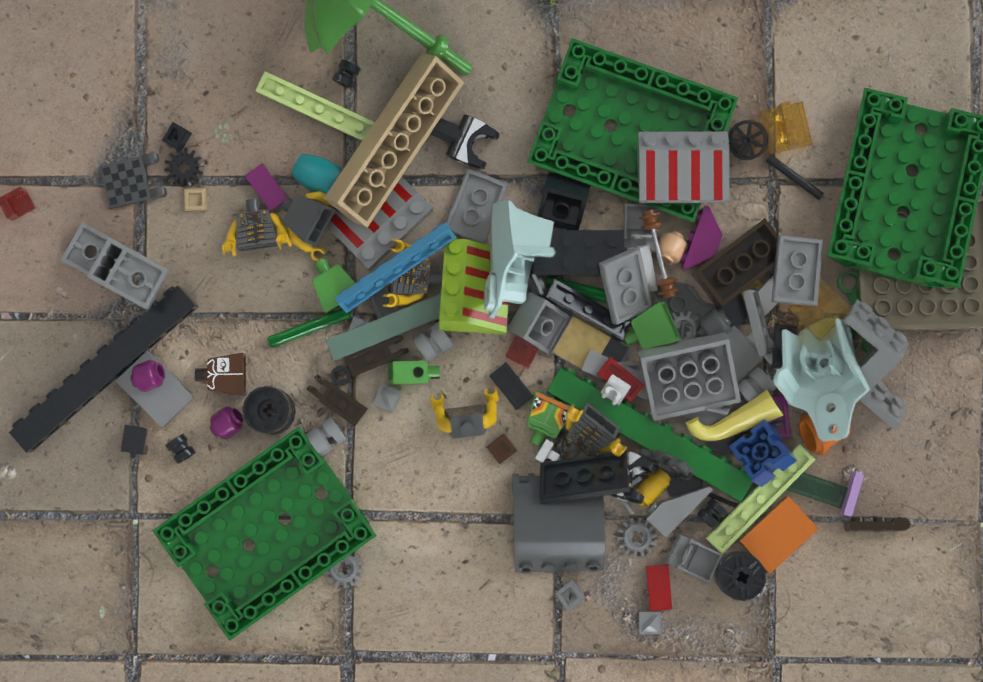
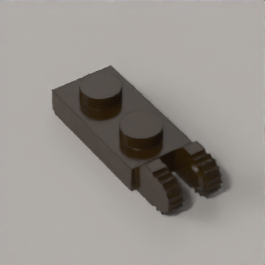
M403 335L344 357L352 377L394 361L393 359L409 353L408 348H402L391 354L388 348L390 345L402 342L404 340Z
M317 374L314 378L318 383L327 387L325 393L322 395L316 388L310 385L306 390L319 398L321 403L343 419L356 426L368 408L338 386L329 383Z
M851 517V521L844 523V529L850 532H901L910 529L911 521L905 517L893 518L890 522H887L886 517H874L873 521H865V517Z

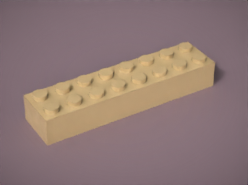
M421 53L324 199L352 222L368 227L464 82L437 56Z

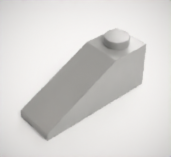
M706 485L662 500L659 504L654 502L646 511L648 513L646 519L666 538L713 489Z

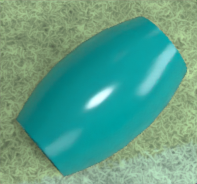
M301 154L294 165L292 176L312 192L321 191L327 194L343 169L323 157Z

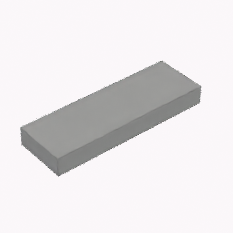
M753 288L743 291L758 355L763 356L772 353L773 349L758 289Z

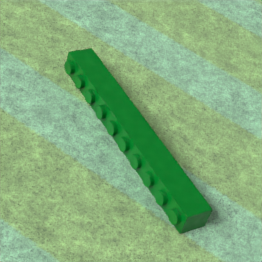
M565 367L564 370L561 368L558 370L546 392L569 405L573 404L574 408L579 411L588 402L620 427L618 433L648 450H660L674 456L678 460L686 462L687 466L694 470L693 476L735 500L742 502L753 483L742 466H739L737 469L730 465L732 461L722 455L717 458L711 454L712 449L703 444H700L699 447L691 443L693 441L691 437L684 433H681L680 436L672 432L674 429L672 426L664 422L661 425L654 422L651 414L645 411L640 414L633 410L635 405L626 400H623L619 405H613V401L609 398H602L601 391L595 388L596 383L587 378L582 381L576 377L577 372Z

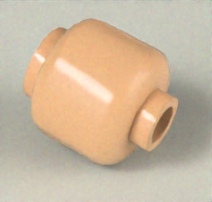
M666 232L661 235L658 241L663 263L666 265L680 262L683 253L687 249V243L679 232Z

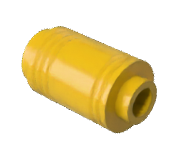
M660 468L657 469L656 474L650 473L635 489L636 492L645 497L643 503L639 504L642 508L645 505L650 507L670 486L671 478Z

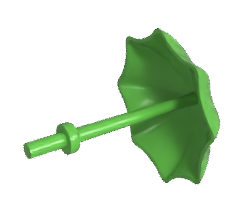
M382 0L306 1L304 27L310 53L317 49H323L325 54H328L342 36L364 18L369 7H371L427 49L426 54L437 56L464 76L472 69V65L448 48L449 39L443 35H438L435 38Z

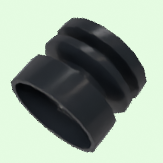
M269 386L258 387L251 391L244 400L242 409L244 419L249 427L257 432L271 435L280 434L289 429L296 415L295 403L290 395L280 389ZM274 408L276 413H272L271 417L270 414H267V410Z
M733 551L722 556L714 573L719 589L734 600H751L759 595L765 586L766 573L763 565L758 559L746 552ZM740 571L746 574L743 582L736 579L739 577Z

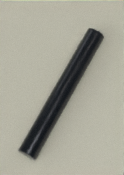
M772 154L767 158L766 162L819 200L824 193Z

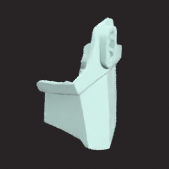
M508 200L492 204L491 272L486 280L484 310L488 311L489 318L495 317L502 302L523 304L526 300L528 279L534 257H553L555 254L554 248L550 247L554 222L516 208L512 201Z
M825 318L804 328L798 335L786 329L782 330L783 366L774 376L775 386L781 391L789 405L804 410L809 414L820 440L837 441L847 437L855 404L870 390L856 362L850 325L839 318ZM835 407V410L830 412L831 408ZM833 425L837 427V431L835 433H832V430L834 429Z

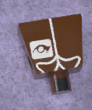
M236 353L209 358L207 360V368H195V381H207V389L210 391L246 396V354Z

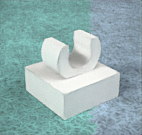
M612 374L600 393L602 398L607 397L612 400L613 405H619L631 386Z
M545 439L535 459L542 463L546 457L552 461H557L560 455L551 450L554 443Z

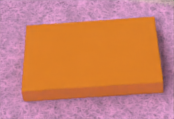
M786 496L749 530L739 542L771 574L818 530V527L789 496Z

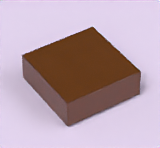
M504 433L486 446L499 464L517 451Z

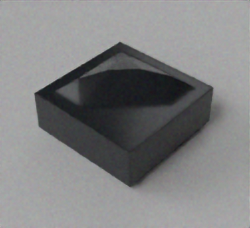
M172 122L162 141L181 152L192 133Z

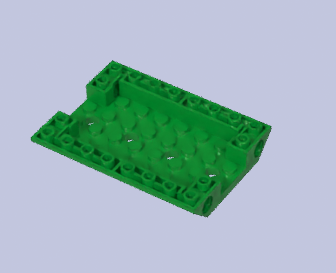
M572 38L527 163L639 203L638 132H727L738 97ZM566 106H572L576 113L572 117H567L564 115L563 109ZM609 120L614 121L617 129L613 132H608L604 127L605 122ZM640 203L693 223L701 203Z
M864 88L827 257L844 267L931 288H960L983 180V115L953 108L948 113L909 105L907 104V97ZM915 126H923L926 130L925 135H918L915 132ZM906 167H914L917 175L914 177L909 176L906 173ZM897 209H906L908 217L900 218L897 215ZM888 250H896L899 254L898 260H891L888 257Z
M300 426L152 530L176 566L183 568L206 601L205 607L229 641L377 536L366 516L324 457H321L312 446ZM318 487H324L328 492L327 497L323 500L318 499L315 495ZM282 513H288L291 516L289 525H282L280 523L279 517ZM245 539H252L254 541L255 548L252 551L244 549L243 542ZM209 565L218 567L219 572L216 577H210L207 574V567Z

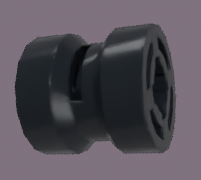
M341 59L338 65L339 70L334 73L332 80L341 86L352 89L354 85L353 80L355 76L359 75L361 68L347 60Z
M185 434L179 435L165 445L168 451L173 454L175 453L174 460L177 464L196 453L193 446H187L188 439Z
M713 498L707 502L705 509H701L697 513L712 529L717 526L720 518H724L728 514L727 510Z

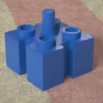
M763 420L750 430L753 434L747 439L742 436L729 446L736 458L745 464L743 468L750 479L761 487L776 477L773 473L779 468L784 471L797 461L788 446L781 442L783 439L775 427L766 420Z

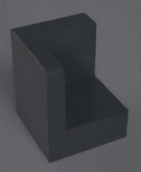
M125 425L121 452L146 455L148 451V446L145 445L147 428Z

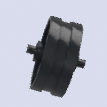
M744 120L736 123L728 133L729 150L736 158L741 160H752L761 156L769 144V135L766 128L754 120ZM743 124H748L747 135L739 128V126ZM752 124L757 126L761 131L752 135ZM735 130L742 136L741 139L732 140ZM763 134L764 144L755 141V138ZM741 142L742 146L737 152L732 143ZM752 144L762 147L756 155L754 154ZM746 146H748L750 156L741 155Z

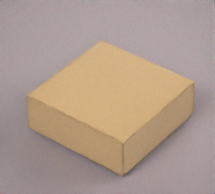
M206 188L184 189L185 212L208 211Z

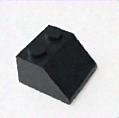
M548 172L537 216L553 221V226L579 230L590 185Z

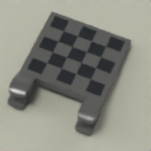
M151 152L139 157L99 166L109 209L167 196V190L162 186L150 189L145 165L159 162L158 154Z

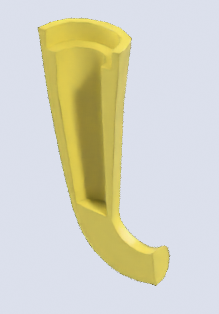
M766 390L711 426L700 423L698 417L685 423L689 432L695 438L711 442L752 429L763 420L769 422L784 415L777 407L769 391Z

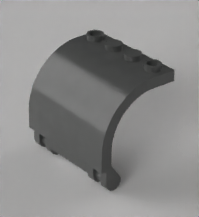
M528 473V476L512 474L515 572L528 574L531 572L552 573L555 571H566L572 573L575 571L596 572L604 570L605 522L603 496L541 504L540 476H535V473Z

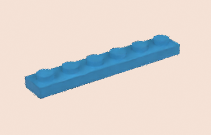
M446 222L436 226L432 232L423 238L417 239L413 245L398 252L394 258L378 266L375 271L362 277L350 288L344 289L340 295L335 297V300L348 313L457 237Z

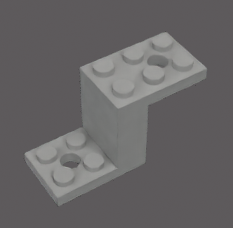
M83 222L80 224L61 258L62 262L86 274L88 278L146 310H149L170 272L169 269ZM90 246H95L97 249V254L93 258H88L86 255V250ZM136 273L144 275L145 279L141 285L133 283V276Z
M857 299L851 305L844 321L873 345L857 362L870 388L859 400L896 430L902 423L907 406L900 397L894 396L889 392L887 386L880 381L903 359L909 342L901 332H896L892 329L886 319L878 317L873 313L872 308L867 303Z

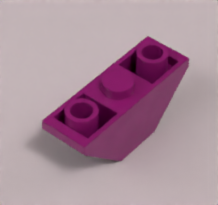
M705 205L702 210H698L695 219L697 223L695 230H690L686 242L690 244L687 252L683 253L679 262L682 264L681 270L683 271L716 256L723 234L709 206Z

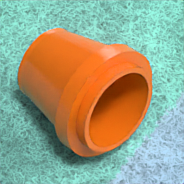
M809 414L801 415L798 423L799 433L805 446L812 453L819 456L826 454L829 448L842 440H820ZM833 425L834 429L832 430V433H835L837 431V427Z

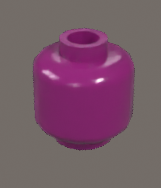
M148 360L133 367L130 380L134 387H137L142 392H147L163 384L166 377L165 370L160 363Z
M223 407L211 416L210 431L216 437L229 439L242 429L243 416L236 408Z

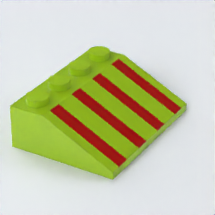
M454 239L445 246L439 330L506 334L508 302H502L494 318H489L488 311L484 310L485 284L491 272L490 245L468 239Z

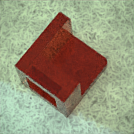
M18 187L0 197V206L9 220L14 221L35 209V205L27 190L22 187Z
M514 337L506 358L529 369L539 348Z

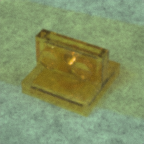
M788 101L780 103L776 108L759 112L761 124L766 128L769 135V144L767 146L769 155L813 144L803 102L790 104Z
M820 278L818 304L816 307L792 304L787 310L799 320L797 325L802 330L807 328L820 341L836 326L835 319L839 318L842 320L847 315L850 306Z

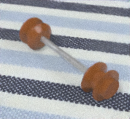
M655 209L642 212V217H639V219L644 220V225L641 229L651 230L663 278L655 284V286H660L661 288L658 295L668 298L675 296V291L679 289L674 288L673 285L677 279L667 277L655 231V228H659L663 222L657 220L660 212L656 213Z

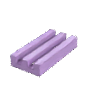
M851 471L839 514L849 517L853 515L864 477L862 473Z

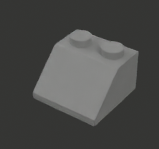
M528 292L525 302L520 305L507 330L550 355L571 317L546 299Z

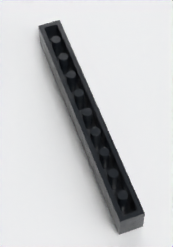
M177 285L167 289L163 294L165 296L159 302L157 300L154 301L148 312L142 317L140 315L135 317L130 322L131 326L126 331H119L113 337L114 341L109 346L107 344L102 346L96 352L97 356L94 359H88L79 367L81 370L75 375L70 374L63 380V386L58 390L55 388L46 395L47 400L42 404L37 403L29 410L30 414L25 419L20 418L12 425L13 429L9 434L26 453H31L132 366L147 350L155 346L198 308L197 304L182 287Z

